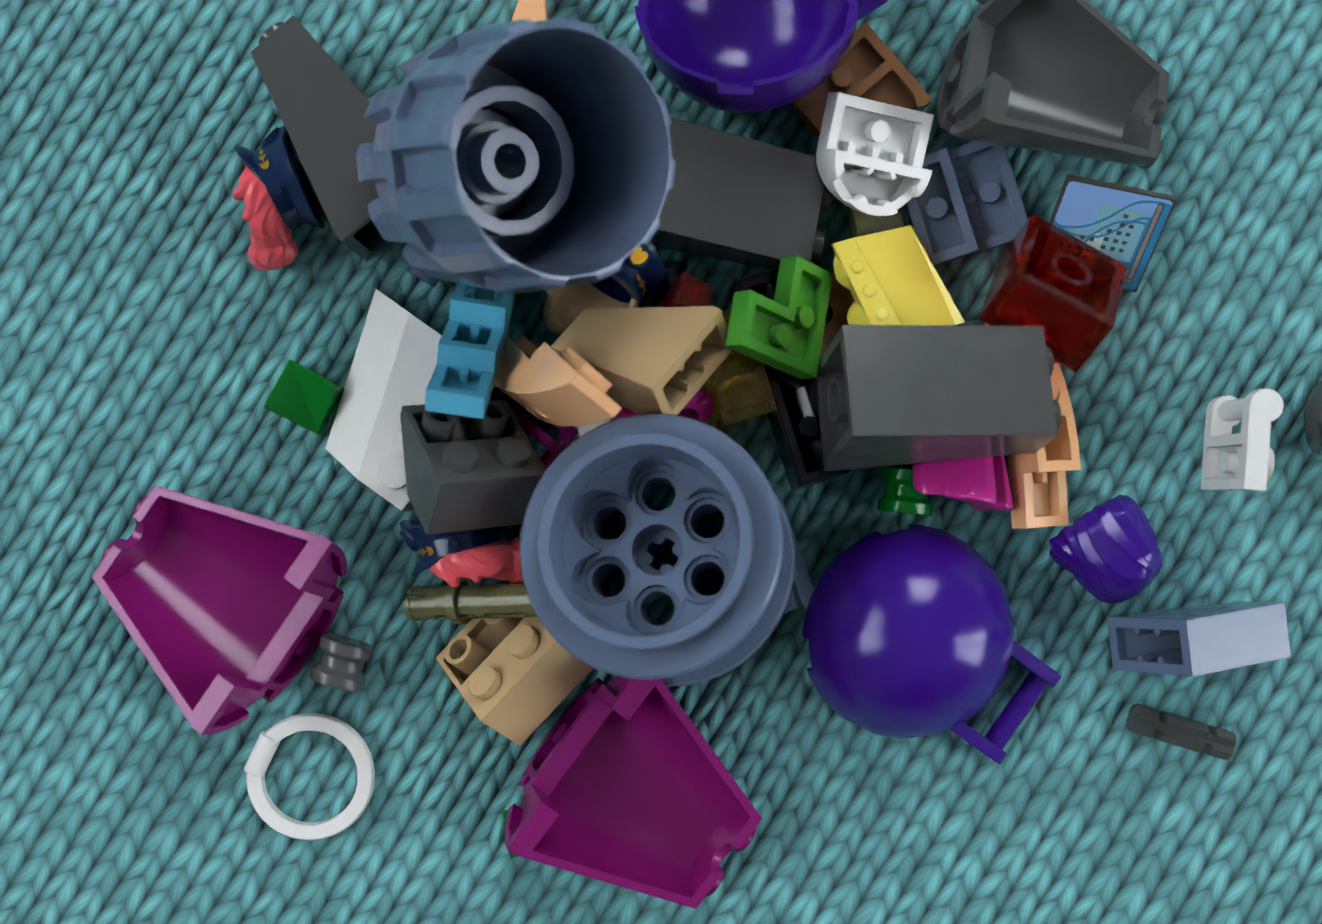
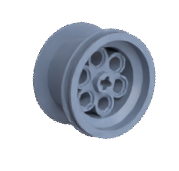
M650 413L616 419L596 427L572 442L549 465L538 481L525 511L520 538V565L526 592L536 615L546 630L565 650L598 670L628 679H662L666 686L671 687L701 683L719 677L746 661L764 644L779 623L791 594L795 572V550L791 527L786 513L766 476L744 448L726 434L703 422L683 416ZM665 486L674 487L676 494L671 506L661 511L652 510L651 498L655 491ZM712 512L723 514L725 518L724 527L717 536L712 538H702L699 536L698 525L706 514ZM615 515H624L626 518V528L622 535L614 540H606L603 532L605 523ZM673 546L672 552L678 557L677 563L673 567L669 564H664L660 568L661 563L655 558L659 549L669 551ZM710 568L723 570L725 581L722 589L712 596L701 595L698 590V581L702 573ZM614 570H623L625 575L623 590L616 596L606 597L602 589L606 575ZM671 597L675 607L672 618L664 625L654 626L649 615L652 604L659 598Z

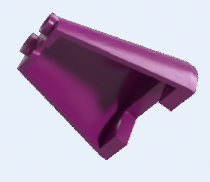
M155 485L150 493L137 504L134 510L133 518L136 520V527L132 535L127 540L119 539L114 541L105 550L102 562L91 577L193 729L201 735L220 733L247 720L250 713L245 709L257 700L260 701L264 698L270 703L292 682L319 647L321 635L327 634L340 607L344 592L336 586L338 576L343 577L347 573L346 557L338 545L324 536Z
M616 675L608 683H605L600 678L593 681L570 704L548 732L519 782V785L524 788L525 796L520 807L515 803L509 807L505 823L504 840L506 849L516 856L697 909L705 896H710L719 887L724 875V871L720 867L724 857L732 850L736 852L744 850L751 843L756 832V826L762 818L662 679H628Z

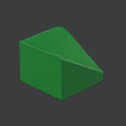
M289 359L264 407L320 435L341 398L344 387Z

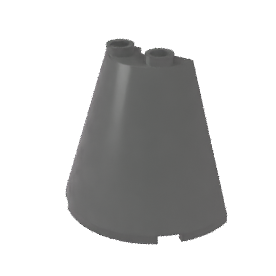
M976 0L982 6L973 14L971 25L968 28L961 26L941 76L936 105L937 119L941 128L949 131V134L957 138L1135 165L1141 169H1148L1155 163L1162 149V142L1160 141L1162 128L1155 124L1159 122L1167 108L1166 92L1169 73L1085 0Z

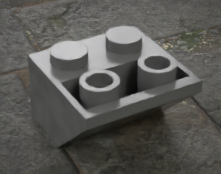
M489 400L484 419L425 411V404L402 406L400 418L407 495L427 535L523 524L530 497L546 469L506 400Z

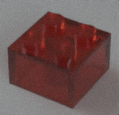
M1032 214L1000 258L979 319L990 326H1043L1045 343L1052 350L1054 363H1059L1077 372L1114 327L1127 266Z

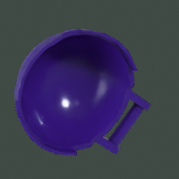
M639 0L638 6H635V14L649 56L675 88L690 99L718 110L734 113H761L788 105L809 94L829 76L849 47L857 21L889 0Z
M909 524V529L898 530L884 535L878 531L868 534L845 549L823 573L810 597L802 635L809 640L811 667L806 668L809 677L822 700L841 718L876 735L905 739L938 735L951 730L1000 765L1007 755L1003 751L1005 745L1046 687L1050 685L1054 688L1062 677L1013 640L1014 623L1009 601L995 570L970 545L945 530ZM1010 658H1012L1030 673L983 737L964 722L979 713L995 695L1007 673Z

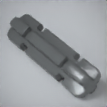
M1133 704L1126 720V728L1141 736L1148 738L1154 736L1159 741L1199 753L1203 752L1223 760L1231 758L1234 752L1236 735L1223 728L1212 725L1208 727L1207 724L1165 711L1159 713V710L1141 704Z

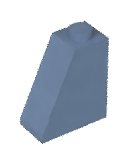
M1241 601L1107 616L1113 670L1194 677L1291 657L1284 602Z

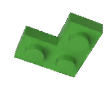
M798 255L780 258L774 301L752 290L734 292L725 347L800 380L817 378L833 274Z

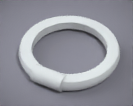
M322 713L293 715L274 724L267 731H261L243 768L246 771V786L249 799L260 818L280 834L298 840L325 839L341 833L354 824L365 811L371 799L375 782L372 755L363 738L346 722ZM319 731L329 734L341 741L353 756L357 768L355 794L350 804L341 813L328 820L303 822L293 819L280 811L268 794L265 772L280 741L293 733Z

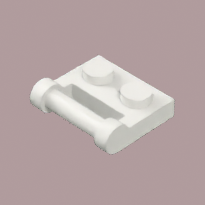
M1266 388L1254 390L1248 393L1245 398L1237 399L1228 395L1216 397L1209 402L1205 416L1200 490L1221 492L1267 490V481L1271 478L1275 467L1274 452L1270 448L1271 422L1282 414L1284 407L1283 399L1279 393ZM1241 421V433L1232 434V427Z

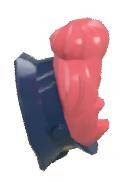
M285 126L281 128L276 127L263 140L261 148L255 151L235 145L236 152L245 163V169L240 176L238 186L233 191V197L235 200H244L245 211L242 218L248 221L250 227L251 245L248 248L250 264L256 269L264 271L279 270L296 259L299 251L296 242L292 239V229L306 223L321 229L325 227L321 209Z
M419 519L403 520L400 522V536L411 550L418 552L419 561L411 576H415L428 569L437 577L445 580L452 588L459 587L460 578H468L475 584L480 583L485 578L509 581L511 584H524L520 565L521 537H515L511 541L502 539L499 527L427 535Z

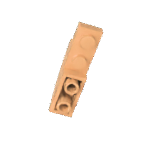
M990 312L984 314L985 326H1041L1033 312ZM1045 331L1046 346L1050 347L1053 353L1054 366L1050 379L1053 400H1057L1061 409V424L1058 435L1036 453L1007 455L1009 485L1013 502V510L1011 511L1012 529L1069 525L1066 471L1081 470L1073 408L1057 356Z
M523 334L516 342L507 335L494 385L522 405L536 418L558 426H583L614 418L622 409L606 394L613 384L569 346L560 354L545 341L538 347Z

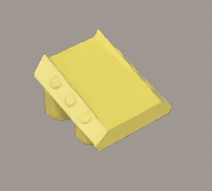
M909 225L858 236L831 244L835 253L833 268L836 279L843 287L850 289L855 301L848 309V325L954 326L965 323L949 291H947L940 279L936 268L931 263L929 255L918 237L914 226Z

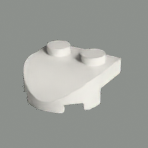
M828 92L816 150L817 169L823 183L840 202L860 213L874 216H889L898 213L897 209L904 206L911 198L922 195L931 178L933 170L924 169L922 166L934 114L845 93Z

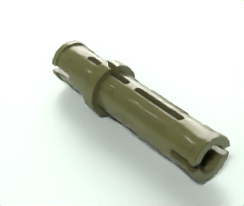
M460 581V585L457 588H452L449 585L441 587H410L406 593L409 596H418V598H404V610L406 616L411 621L452 619L451 623L467 624L471 619L538 617L523 583L474 586L468 585L467 581Z

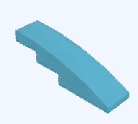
M457 283L450 299L449 320L438 343L437 365L426 388L425 411L484 419L503 354L517 293H507Z

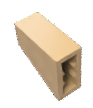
M714 306L584 309L551 345L560 354L569 346L584 358L596 371L613 384L606 394L619 406L637 414L678 415L732 351V349L725 347L728 328L722 310Z

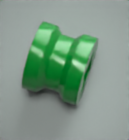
M881 467L880 478L885 483L884 495L878 499L877 510L932 516L933 505L928 500V494H922L913 487L912 469Z

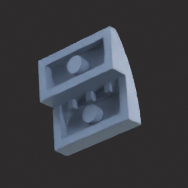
M973 141L948 150L946 147L925 155L922 168L933 170L931 178L922 195L911 198L907 202V206L915 231L925 247L933 266L1033 236L1005 145Z

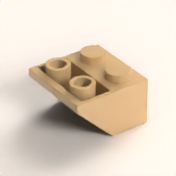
M538 617L471 619L436 657V660L479 720L519 746L524 743L594 668L565 650L546 630Z

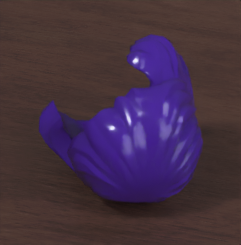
M1120 494L1101 505L1093 507L1092 511L1083 514L1081 518L1073 521L1072 526L1064 527L1057 536L1049 540L1051 546L1049 554L1053 561L1072 573L1078 583L1096 599L1109 604L1119 603L1139 594L1145 587L1151 584L1162 567V555L1158 548L1155 533L1145 513L1128 495Z

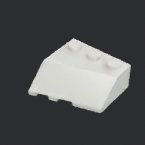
M375 289L325 449L354 477L401 511H413L414 507L407 495L400 413L402 406L425 404L426 388L437 365L438 343L442 335ZM495 385L490 400H493L500 391Z

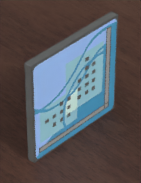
M1067 174L1032 270L1034 272L1137 292L1177 201L1176 196Z

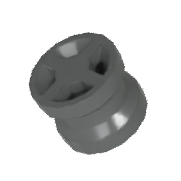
M322 634L318 645L322 651L319 663L312 666L310 679L341 690L362 691L366 680L362 670L364 663L372 659L374 647L349 637Z

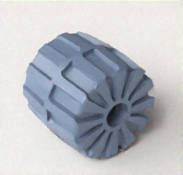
M562 17L535 22L523 19L477 27L452 36L414 55L398 66L399 70L406 77L401 84L388 90L381 89L372 96L363 117L376 124L374 142L360 144L356 154L358 181L374 183L379 196L368 204L371 221L385 241L407 243L402 250L403 257L412 267L433 278L507 293L558 289L569 285L595 283L619 272L621 262L638 247L647 246L661 225L658 218L668 190L673 189L676 161L672 159L669 126L672 121L664 97L658 96L642 70L643 62L625 44L615 45L595 33L590 23Z

